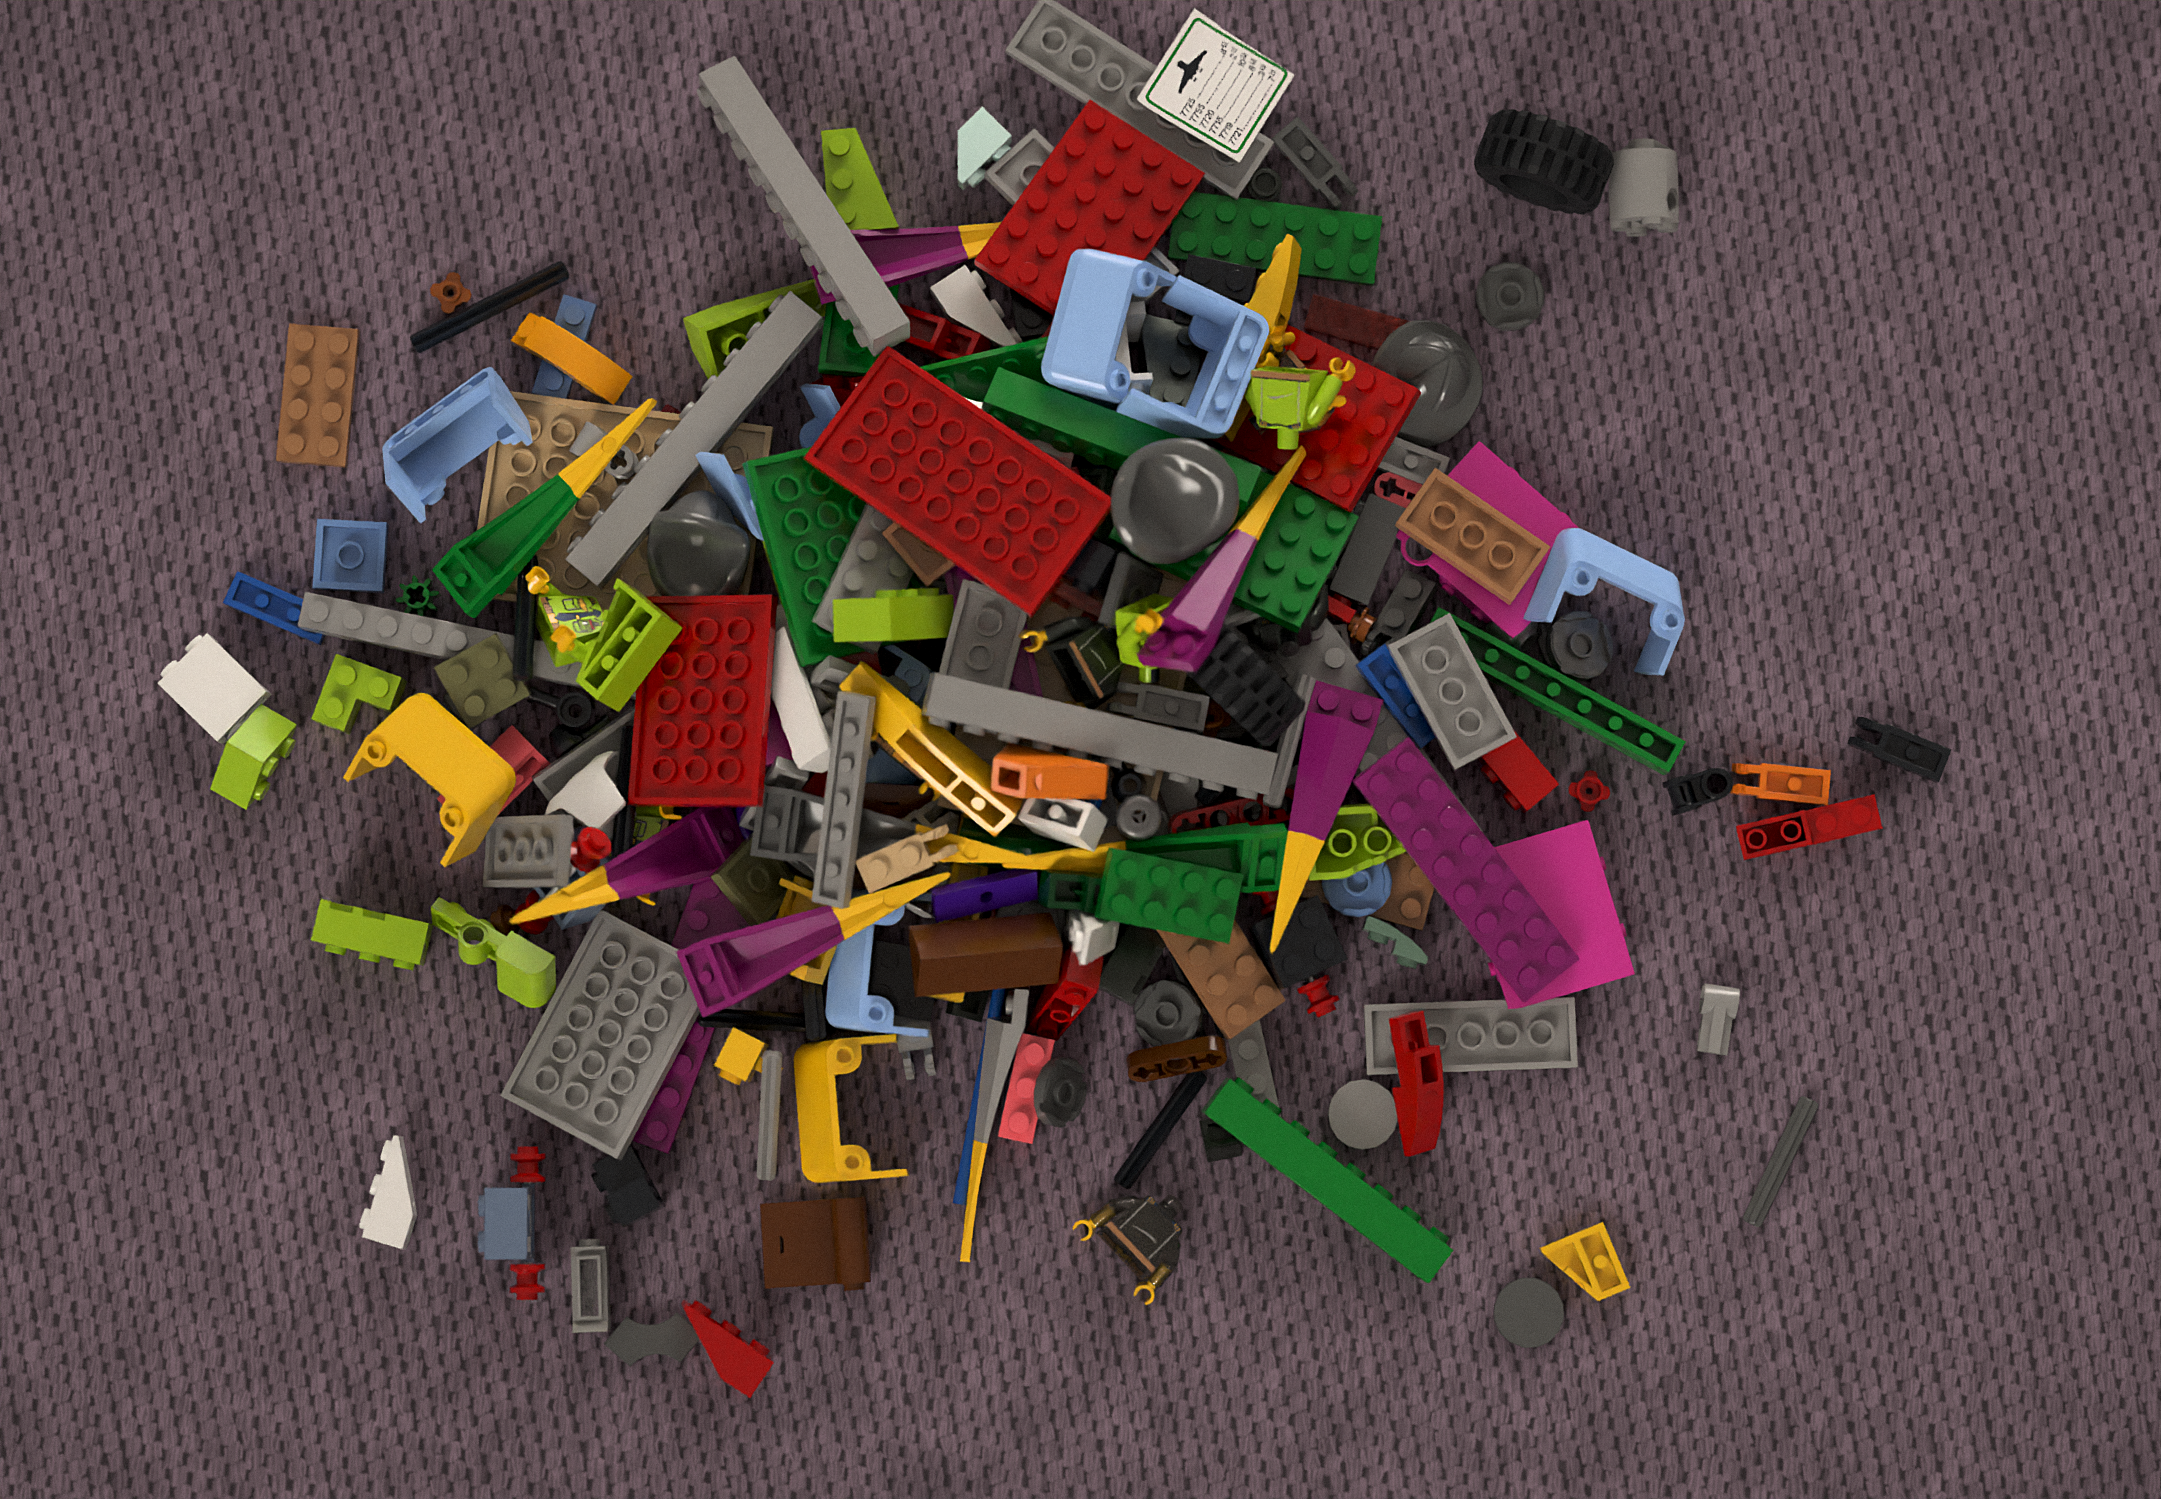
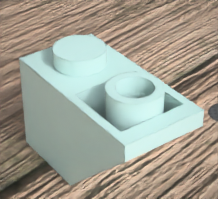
M983 107L958 130V186L962 190L969 184L973 188L984 179L985 169L993 161L997 162L1012 149L1009 146L1012 143V135Z

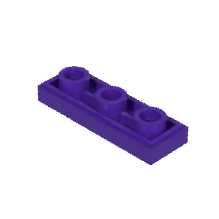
M1013 868L1003 872L931 888L933 917L936 923L1036 900L1038 899L1036 869Z

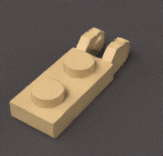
M947 824L923 834L919 832L855 860L868 892H874L934 866L935 862L959 852L956 844L945 846L931 854L926 841L938 839L949 832Z

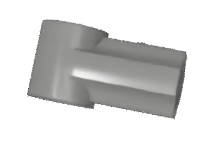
M1704 983L1700 998L1703 1000L1699 1002L1701 1021L1696 1051L1727 1056L1732 1020L1736 1018L1739 1006L1740 989Z

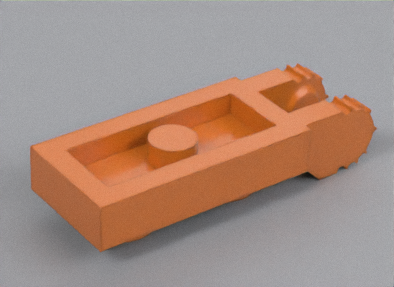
M1767 763L1759 765L1732 764L1731 771L1736 774H1758V785L1753 787L1735 784L1732 786L1731 794L1756 796V799L1820 806L1828 805L1831 770Z

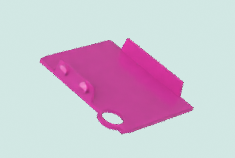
M1479 441L1447 476L1550 546V549L1511 605L1498 598L1433 552L1426 560L1418 561L1412 559L1406 552V542L1410 536L1399 529L1396 537L1401 541L1400 550L1406 561L1415 566L1429 565L1439 574V583L1443 585L1441 588L1447 594L1458 598L1471 610L1470 614L1481 622L1483 620L1486 624L1491 621L1494 622L1513 639L1531 623V621H1527L1523 617L1557 535L1564 529L1579 527L1572 522L1567 514L1560 512L1521 478L1514 468L1505 464Z
M1588 820L1494 847L1580 958L1526 1002H1523L1494 964L1492 962L1487 963L1491 977L1496 975L1497 981L1501 984L1508 1009L1523 1008L1635 974L1624 937H1627L1624 924L1619 923L1604 874L1606 864L1603 856L1599 857Z

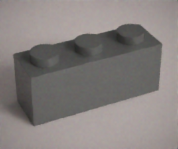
M1371 493L1366 502L1359 499L1353 513L1359 516L1358 522L1342 550L1344 554L1340 564L1334 565L1326 580V583L1331 584L1328 590L1329 594H1339L1355 605L1362 608L1367 607L1396 540V534L1399 529L1395 527V524L1406 508Z

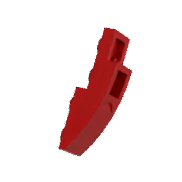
M1873 794L1738 825L1736 829L1743 859L1748 860L1883 829L1876 797Z
M1412 1011L1388 1018L1401 1084L1400 1086L1393 1087L1392 1091L1405 1157L1435 1149L1442 1121L1444 1082L1440 1046L1430 1045L1424 1011Z

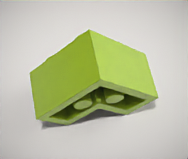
M336 654L311 719L319 724L350 735L362 702L392 713L398 707L407 681L397 675Z
M260 704L227 741L210 789L245 810L255 799L261 801L271 784L267 781V778L275 771L279 758L281 756L287 758L295 746L296 740L292 737L297 724Z

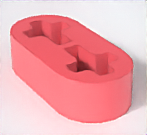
M1386 472L1376 479L1373 492L1374 495L1407 508L1412 501L1406 498L1407 494L1415 497L1422 484L1394 473ZM1389 479L1395 481L1394 487L1404 492L1403 496L1392 493L1389 497H1385L1383 495L1384 489L1379 487L1380 483L1387 484Z

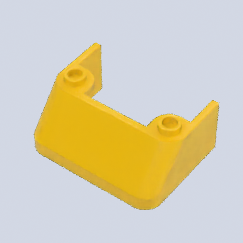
M426 693L415 694L399 705L365 738L343 778L349 782L378 767H385L391 764L396 756L404 761L446 798L440 809V820L443 827L455 837L440 861V864L446 867L478 849L514 789L516 775L513 768L433 697Z
M896 1034L809 1042L801 1045L796 1050L793 1062L801 1165L804 1175L810 1181L827 1183L909 1176L908 1169L871 1172L870 1156L863 1147L858 1145H840L835 1075L851 1073L860 1066L862 1061V1045L897 1043Z

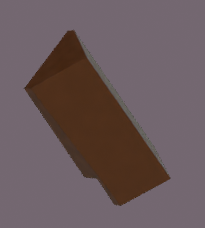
M1051 912L908 926L915 997L1058 983L1063 944Z

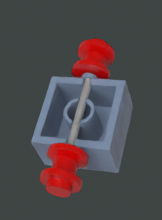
M587 825L574 829V838L571 843L570 852L572 871L568 879V885L611 861L608 855L611 851V842L602 830L588 827ZM564 887L534 888L535 890L531 891L526 897L525 903L520 904L515 910L514 916ZM606 903L517 924L523 931L536 935L542 933L547 928L548 922L555 919L560 928L564 930L592 921Z
M517 1147V1154H510V1159L517 1162V1174L510 1177V1182H524V1184H522V1187L484 1188V1195H479L478 1214L479 1216H484V1230L478 1233V1251L484 1252V1260L521 1259V1262H524V1264H510L509 1270L517 1273V1284L509 1287V1293H517L516 1300H538V1293H545V1287L538 1284V1273L545 1270V1264H531V1262H535V1259H532L535 1258V1184H531V1182H546V1177L538 1173V1163L546 1159V1154H539V1147Z

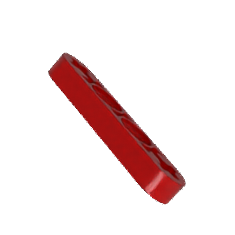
M1286 787V797L1293 799L1294 790ZM1258 794L1257 800L1240 796L1215 802L1208 807L1203 805L1179 811L1169 819L1168 832L1169 834L1179 833L1177 832V827L1182 826V819L1191 824L1200 822L1198 814H1201V823L1204 829L1212 828L1209 818L1216 810H1223L1226 813L1227 822L1224 826L1246 822L1250 826L1270 825L1290 820L1292 804L1288 805L1287 812L1282 808H1271L1272 816L1269 817V807L1263 804L1264 794ZM1249 802H1257L1261 808L1259 817L1253 821L1246 820L1243 815L1244 806ZM1197 826L1188 829V831L1199 830L1202 828Z

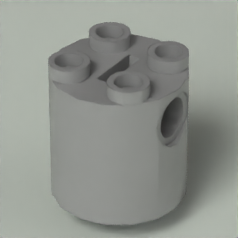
M1640 138L1630 140L1622 150L1612 153L1614 165L1608 179L1609 225L1611 226V231H1626V236L1629 237L1646 236L1647 230L1657 229L1660 233L1678 231L1677 152L1654 139Z

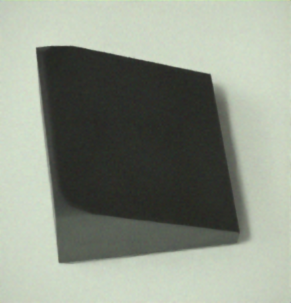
M1212 1119L1199 1121L1208 1162L1242 1155L1240 1141Z

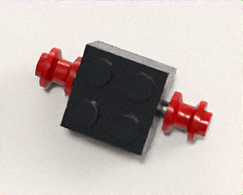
M1279 890L1252 893V895L1261 896L1265 904L1260 911L1262 916L1276 911ZM1318 895L1295 906L1279 944L1272 954L1270 944L1275 912H1273V916L1249 927L1265 965L1280 991L1304 980L1305 983H1309L1298 988L1297 991L1298 994H1307L1311 1004L1306 1009L1308 1015L1315 1012L1317 1018L1336 1010L1334 1003L1340 999L1338 995H1330L1326 984L1330 980L1329 975H1325L1317 980L1315 978L1318 977V973L1347 960V957Z

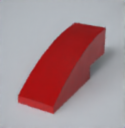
M898 303L910 321V338L901 342L906 346L941 361L988 351L992 345V342L980 333L954 325L947 319Z

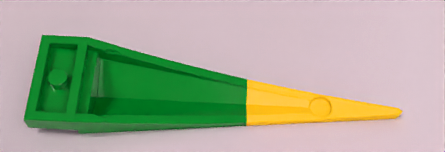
M650 398L646 400L599 442L530 495L482 528L456 543L436 564L432 571L466 615L475 618L497 594L502 595L654 408L657 403L655 399Z
M1246 822L1153 836L1146 840H1126L1097 845L1095 852L1083 848H1073L1027 855L1035 858L1037 861L1034 863H1002L1005 868L1103 873L1108 848L1111 847L1244 874L1240 892L1278 891L1288 831L1284 823L1250 826Z

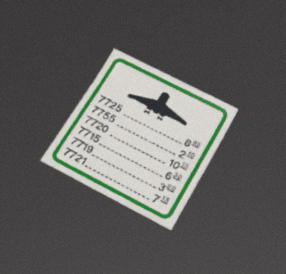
M1194 8L1136 100L1161 117L1240 163L1294 74L1231 35Z

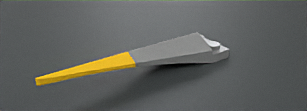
M1030 986L1016 987L1015 991L1008 990L1005 1014L1012 1015V1017L987 1018L960 1257L961 1262H970L977 1198L987 1144L1003 1085L1026 1024Z

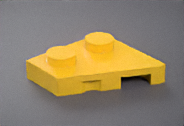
M1603 1222L1539 1248L1543 1255L1596 1301L1630 1288Z

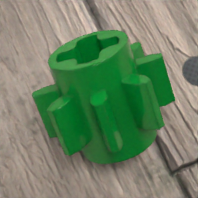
M413 575L412 583L408 586L399 584L404 592L403 597L397 598L396 602L408 605L404 613L412 614L415 611L419 616L425 617V612L429 609L437 612L438 609L433 604L434 598L440 597L441 593L429 590L433 584L431 579L428 578L422 584ZM414 591L419 594L423 591L422 595L426 598L423 603L417 601L414 604V599L411 597Z

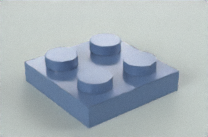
M317 519L312 588L315 590L384 593L389 524L387 522Z

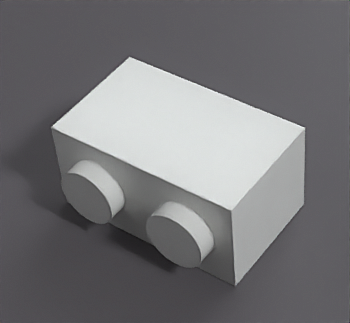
M1027 798L1018 818L1036 835L1095 852L1108 821L1093 804L1076 799Z

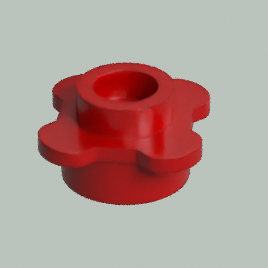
M1588 770L1580 781L1569 785L1568 793L1570 796L1577 798L1581 803L1580 807L1583 811L1591 812L1594 810L1596 803L1600 800H1606L1610 796V789L1608 786L1603 785L1595 771ZM1591 788L1592 794H1587L1586 789Z

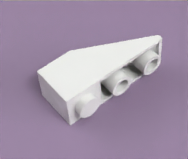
M966 265L930 287L934 299L948 320L954 325L982 334L996 348L1023 342L1014 328L1008 330L1001 319L1005 317V314L997 301L993 299L989 302L982 290L986 288V285L976 270L970 273Z
M1076 909L1068 910L1066 930H1069L1072 952H1076L1079 964L1086 965L1115 949L1120 922L1094 917L1095 913H1085L1082 910Z
M393 1135L392 1141L386 1140L380 1160L385 1161L382 1174H376L373 1179L370 1194L375 1196L371 1209L365 1208L359 1228L364 1229L363 1238L396 1248L407 1249L417 1218V1209L403 1136Z

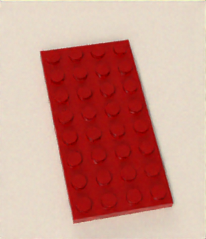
M888 345L804 456L807 463L1031 617L1035 615L1111 511V497Z

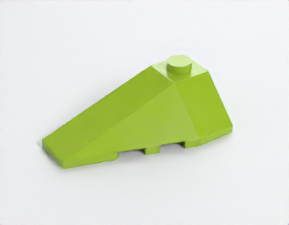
M814 279L712 306L684 317L683 321L691 349L707 378L709 379L712 375L718 377L726 368L723 363L727 356L735 348L741 350L748 341L746 335L756 322L763 323L771 314L768 309L779 295L785 297L791 291L823 318L827 303L821 304Z
M1370 804L1341 805L1308 879L1313 881L1346 878L1363 869L1383 863L1392 857L1406 852V850Z

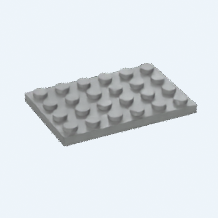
M601 909L595 916L500 1096L614 1158L622 1160L700 1013L676 952L679 950Z

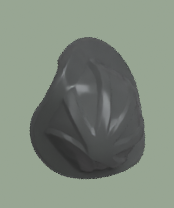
M707 490L689 493L676 501L668 511H659L653 517L647 541V563L652 582L661 596L735 595L748 567L751 550L750 540L746 532L736 525L732 512L721 498Z

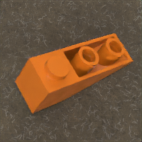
M1008 743L993 758L991 791L1033 799H1105L1107 795L1109 765Z

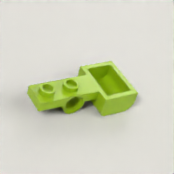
M438 897L431 906L432 925L458 939V953L465 963L478 965L488 958L496 962L497 988L500 992L530 1008L543 1006L556 992L554 955L513 931L507 936L495 930L494 926L484 919L478 920L466 913L465 909L456 902L449 903ZM472 940L480 941V943L475 945L468 944L467 942Z

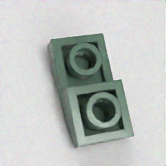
M1367 916L1365 918L1362 931L1369 933L1367 939L1387 945L1388 940L1395 941L1390 955L1398 957L1397 964L1411 969H1416L1418 964L1426 965L1428 960L1426 954L1404 933L1374 917Z

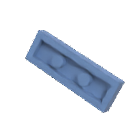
M563 294L554 323L586 342L597 310V304ZM542 360L532 394L568 399L574 380Z

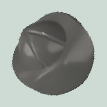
M1431 320L1408 322L1397 328L1386 338L1372 361L1371 366L1418 388L1422 393L1398 432L1397 438L1421 447L1436 446L1460 432L1477 411L1483 393L1482 372L1478 359L1466 340L1447 325Z
M1190 438L1160 440L1137 450L1119 469L1111 494L1113 522L1121 540L1135 555L1145 561L1157 564L1177 563L1203 551L1228 531L1236 519L1239 508L1238 483L1231 467L1210 446Z

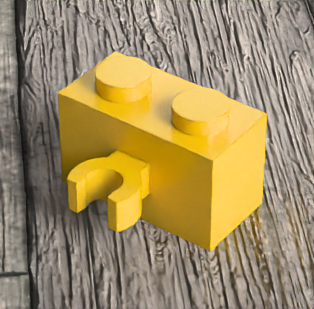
M733 1027L714 1066L721 1069L718 1076L739 1086L742 1080L750 1083L756 1071L762 1073V1057L769 1045Z

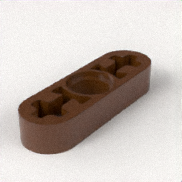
M1205 1036L1134 1051L1126 1059L1128 1077L1136 1082H1148L1220 1067L1227 1061L1226 1042L1219 1036ZM1174 1058H1183V1059H1179V1060H1171V1059H1174Z

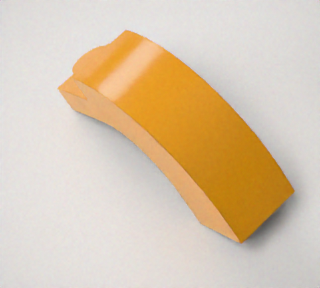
M531 312L528 313L511 339L521 349L556 367L589 392L612 405L616 403L633 377L611 359L577 336L543 316L538 317Z

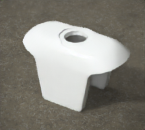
M608 751L593 758L551 799L545 815L561 814L573 816V821H577L582 826L587 825L588 827L602 830L611 841L614 816L626 805V801L618 791L616 783L620 752Z

